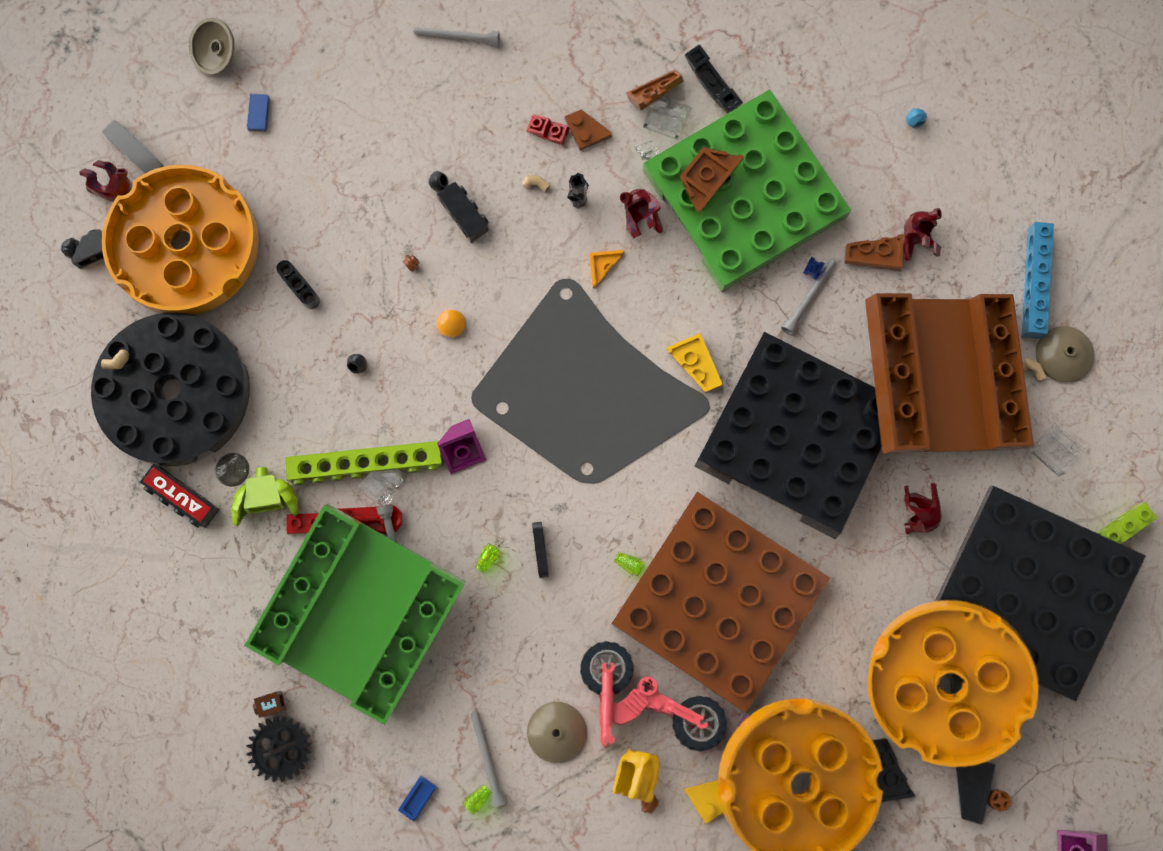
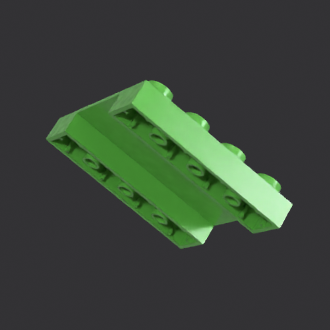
M770 89L643 164V172L661 200L666 199L703 255L702 263L721 292L846 219L851 212L850 207ZM703 147L713 149L714 151H725L731 155H743L744 159L701 213L698 214L680 180V175Z
M326 504L322 507L244 646L277 665H281L284 662L350 699L352 701L351 707L385 725L466 581L337 508Z

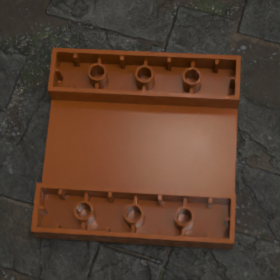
M876 293L865 299L883 454L1019 450L1034 446L1013 294H979L971 299H912V293Z
M696 492L611 624L746 713L827 585L830 577L704 495Z

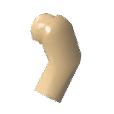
M527 175L522 182V186L526 189L531 188L532 185H537L544 192H547L551 186L538 175Z
M120 350L113 359H102V369H121L129 359L128 351Z
M1030 358L1023 361L1024 371L1032 370L1037 381L1047 378L1039 362Z

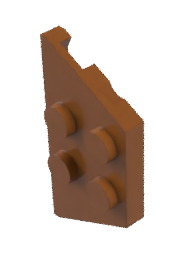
M703 147L680 175V180L698 214L701 213L744 159L743 155L738 154L736 156L727 154L725 151H714L713 149Z

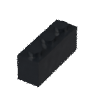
M453 182L437 193V196L470 243H472L489 231L487 225L489 221L484 214L480 215L478 213L476 203L473 200L469 201L465 188Z

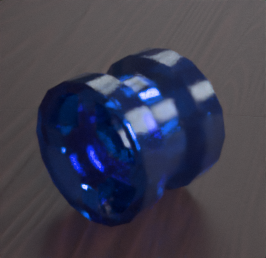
M811 256L803 273L806 275L810 274L814 279H817L825 263L822 261L818 262Z

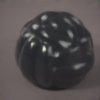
M435 171L430 175L428 183L434 191L440 192L448 186V178L444 173Z
M74 238L66 239L61 245V252L66 257L72 259L79 241Z
M352 354L347 358V367L352 373H362L367 369V361L363 355Z

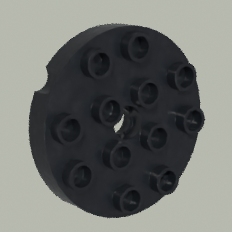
M155 314L128 325L107 344L94 369L91 383V401L94 415L101 430L121 451L144 462L154 463L159 466L188 465L197 462L198 456L207 451L217 452L236 433L248 407L250 396L249 374L247 367L241 362L237 353L238 348L215 326L203 319L188 314ZM120 350L128 351L129 359L121 369H102V359H113ZM176 379L181 386L180 392L175 398L166 400L161 393L162 387L167 381Z

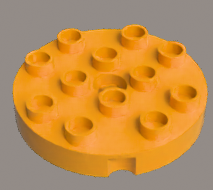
M170 165L141 175L132 181L133 187L128 194L117 196L104 222L102 252L106 267L115 283L137 303L157 313L196 315L222 305L244 285L257 258L259 245L258 228L250 206L239 191L233 188L224 177L199 166ZM180 232H188L191 238L187 246L178 250L173 248L172 240Z
M945 600L916 606L898 616L886 627L878 638L870 657L868 695L871 708L879 725L886 735L901 749L911 748L918 751L923 761L932 764L964 767L977 765L998 757L1010 749L1022 737L1020 733L1021 727L1027 719H1033L1036 710L1038 679L1034 663L1024 641L1009 623L981 606L968 602ZM947 673H955L961 679H964L965 682H963L959 692L949 694L937 686L940 684L941 677Z
M807 698L784 699L757 710L733 733L720 762L718 793L728 824L751 851H851L869 832L878 814L883 791L877 786V776L883 769L878 751L872 739L852 717L834 706L818 700ZM800 772H809L810 784L808 788L799 794L792 793L791 783L793 778Z

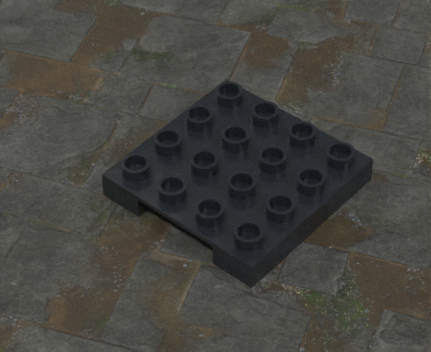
M764 331L694 467L727 484H730L733 479L801 514L800 522L836 539L842 533L882 448L875 387Z
M989 486L935 601L952 600L968 602L986 608L1000 616L1014 628L1024 641L1035 666L1038 684L1076 702L1146 555L996 486Z

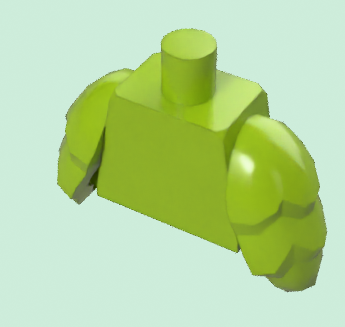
M267 467L256 468V477L247 479L246 484L242 485L233 496V505L231 507L232 524L239 526L247 513L255 514L285 509V503L291 513L296 516L299 514V500L295 495L294 488L285 480L277 479L274 475H268Z

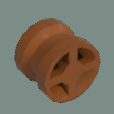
M993 789L989 793L987 803L995 810L1006 811L1011 805V798L1007 792Z

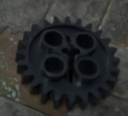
M278 716L273 717V723L268 718L266 719V725L263 723L258 724L260 730H252L255 736L248 737L253 741L252 744L246 745V747L251 748V752L246 753V755L252 756L248 764L254 763L255 766L252 768V771L259 769L258 777L265 774V781L272 777V782L275 783L279 777L280 781L284 782L286 776L291 780L293 779L292 773L296 776L300 775L298 768L304 770L306 767L303 762L310 761L306 757V754L312 753V751L307 749L312 743L306 742L310 735L303 734L306 727L299 729L301 722L293 724L294 718H290L286 722V716H282L280 721ZM283 730H286L289 733V738L287 741H284L281 738V732ZM265 738L270 741L269 749L263 747L262 743ZM291 741L296 742L280 752L273 753L265 758L263 757V754L278 748V746L288 744ZM290 749H293L296 752V758L294 760L290 759L288 756V751ZM272 757L276 758L278 761V765L276 768H273L270 765V759Z

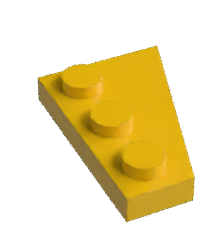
M701 333L666 348L705 393L723 386Z
M718 780L683 788L705 824L723 813L718 793Z

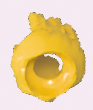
M629 748L620 758L616 772L617 776L613 785V793L628 796L632 800L638 799L651 803L658 783L659 757L656 754L652 755Z

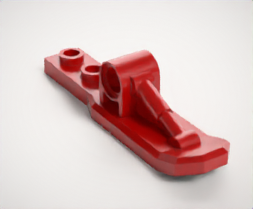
M392 505L391 520L394 532L396 533L403 525L402 512ZM377 507L337 508L375 531L387 534L383 518L381 519L377 513ZM319 513L297 514L296 516L287 514V534H307Z

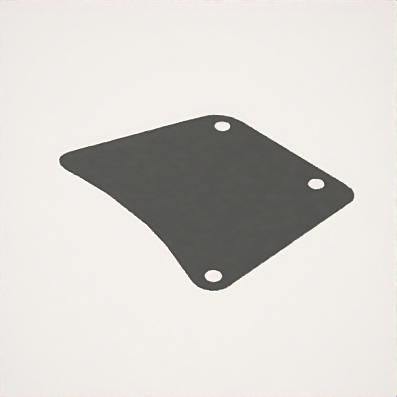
M567 278L560 279L554 283L474 389L471 396L474 407L571 478L582 483H598L610 477L703 417L710 408L708 398L701 392L662 370L628 343L604 318L580 284ZM570 288L572 290L571 298L567 300L562 299L560 296L561 289ZM499 402L508 404L509 409L507 413L499 414L496 411V406ZM585 462L593 466V471L589 475L582 474L580 470L581 465Z

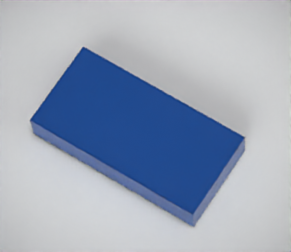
M250 94L247 119L248 131L266 132L270 99L268 94Z
M421 775L398 811L412 821H415L437 786Z

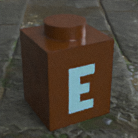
M276 691L254 699L253 710L259 718L287 710L282 691Z

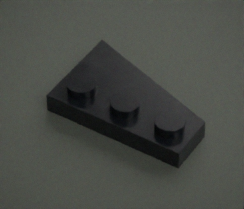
M887 738L872 740L878 751L883 769L877 776V786L883 791L881 802L916 797L907 783L905 774L902 773L897 763L898 760Z
M983 762L977 765L956 767L961 819L983 824L995 764Z

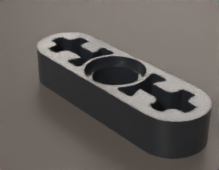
M542 521L533 522L532 528L539 579L548 578L549 572Z

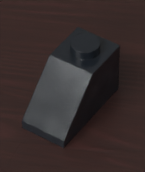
M100 229L91 230L81 237L71 260L72 264L79 269L104 259L102 231Z

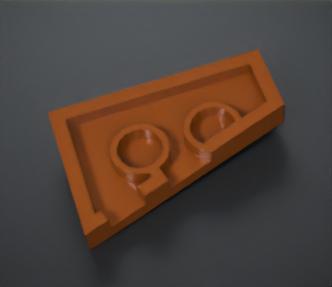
M672 70L626 93L628 99L642 111L684 82L677 70Z
M904 234L892 238L883 237L880 240L874 241L865 240L847 243L844 264L900 271L903 261Z

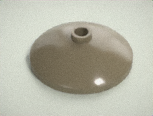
M216 18L203 19L194 27L190 36L189 52L192 62L198 70L205 74L216 75L226 70L233 59L235 51L233 34L228 25L222 20Z
M1059 326L1049 330L1048 334L1039 340L1036 348V359L1041 364L1045 374L1051 379L1059 382H1074L1084 377L1092 368L1094 348L1089 338L1080 330L1069 326ZM1068 348L1072 350V354L1068 353Z
M547 703L538 708L529 720L527 727L529 745L534 753L545 761L552 763L568 761L580 752L585 743V721L579 711L567 703ZM554 729L560 731L558 737L553 736L552 732Z

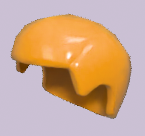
M445 310L439 315L436 328L442 336L454 338L462 334L466 328V320L463 314L457 310Z

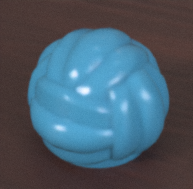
M913 108L906 116V122L912 128L923 125L927 120L926 112L919 108Z

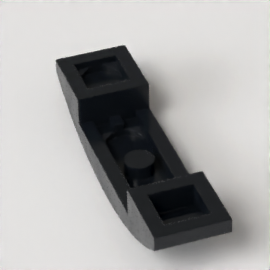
M700 44L685 54L686 60L702 86L727 114L743 103L733 88L730 89L710 63V57Z

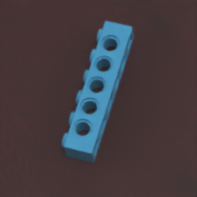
M1034 222L1028 228L1021 337L1041 339L1048 334L1054 224Z

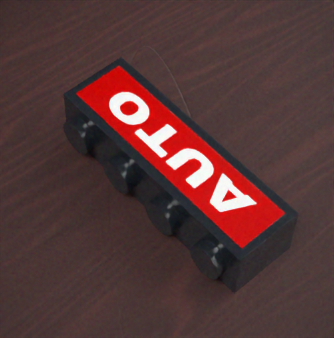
M154 463L140 481L144 485L143 490L151 495L154 493L160 497L158 500L166 506L170 504L175 507L173 510L181 517L186 515L190 518L189 523L197 528L199 526L207 528L220 510L203 496Z

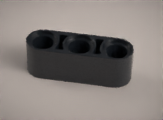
M280 261L276 267L280 277L306 308H317L320 298L290 261ZM286 268H291L289 273L283 274ZM297 282H302L299 288H294ZM308 296H314L311 302H306Z

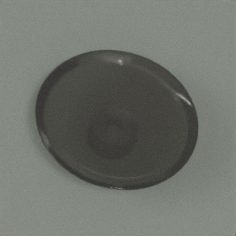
M228 453L218 460L215 468L216 477L225 486H238L249 475V463L241 454Z

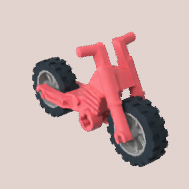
M604 641L590 647L583 656L580 665L582 681L590 691L595 692L600 698V742L603 747L607 748L609 744L615 741L614 736L611 735L612 723L616 725L626 724L638 717L644 709L672 717L675 737L683 746L690 750L706 751L717 746L723 740L724 734L727 731V717L724 715L723 708L719 706L718 702L711 700L712 698L696 696L678 704L658 692L657 682L654 678L644 677L624 700L619 703H613V696L623 691L633 677L634 663L630 653L628 654L626 649L616 642ZM609 654L607 663L604 662L600 655ZM612 656L616 657L619 662L616 664L610 663ZM596 658H598L602 666H593ZM620 665L621 675L614 671V668ZM592 669L599 670L600 675L595 678ZM613 675H615L616 677H618V679H617L616 681H614V682H613ZM645 684L649 685L647 692L644 691L643 685ZM702 709L700 715L695 713L693 710ZM705 710L712 716L706 720L704 719ZM714 720V729L708 727L707 722ZM686 725L692 728L690 733H688ZM703 729L711 732L706 738H704ZM695 731H699L700 739L693 737L692 734Z

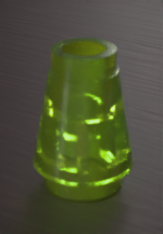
M490 543L483 546L475 568L485 573L500 557L501 550Z
M621 552L617 554L614 560L617 565L632 576H639L645 562L641 561V558Z
M483 784L464 798L465 801L462 805L472 815L476 812L479 813L492 792Z

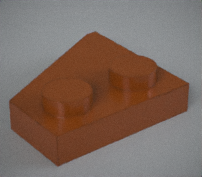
M582 109L565 116V121L580 151L612 137L611 131Z

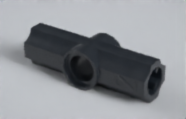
M580 173L571 175L567 195L573 207L578 209L581 206H585L589 184L584 179V175Z

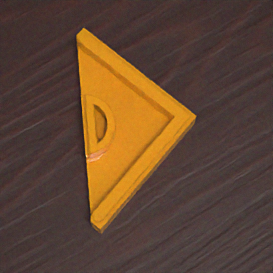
M624 250L589 253L593 288L601 282L624 255Z

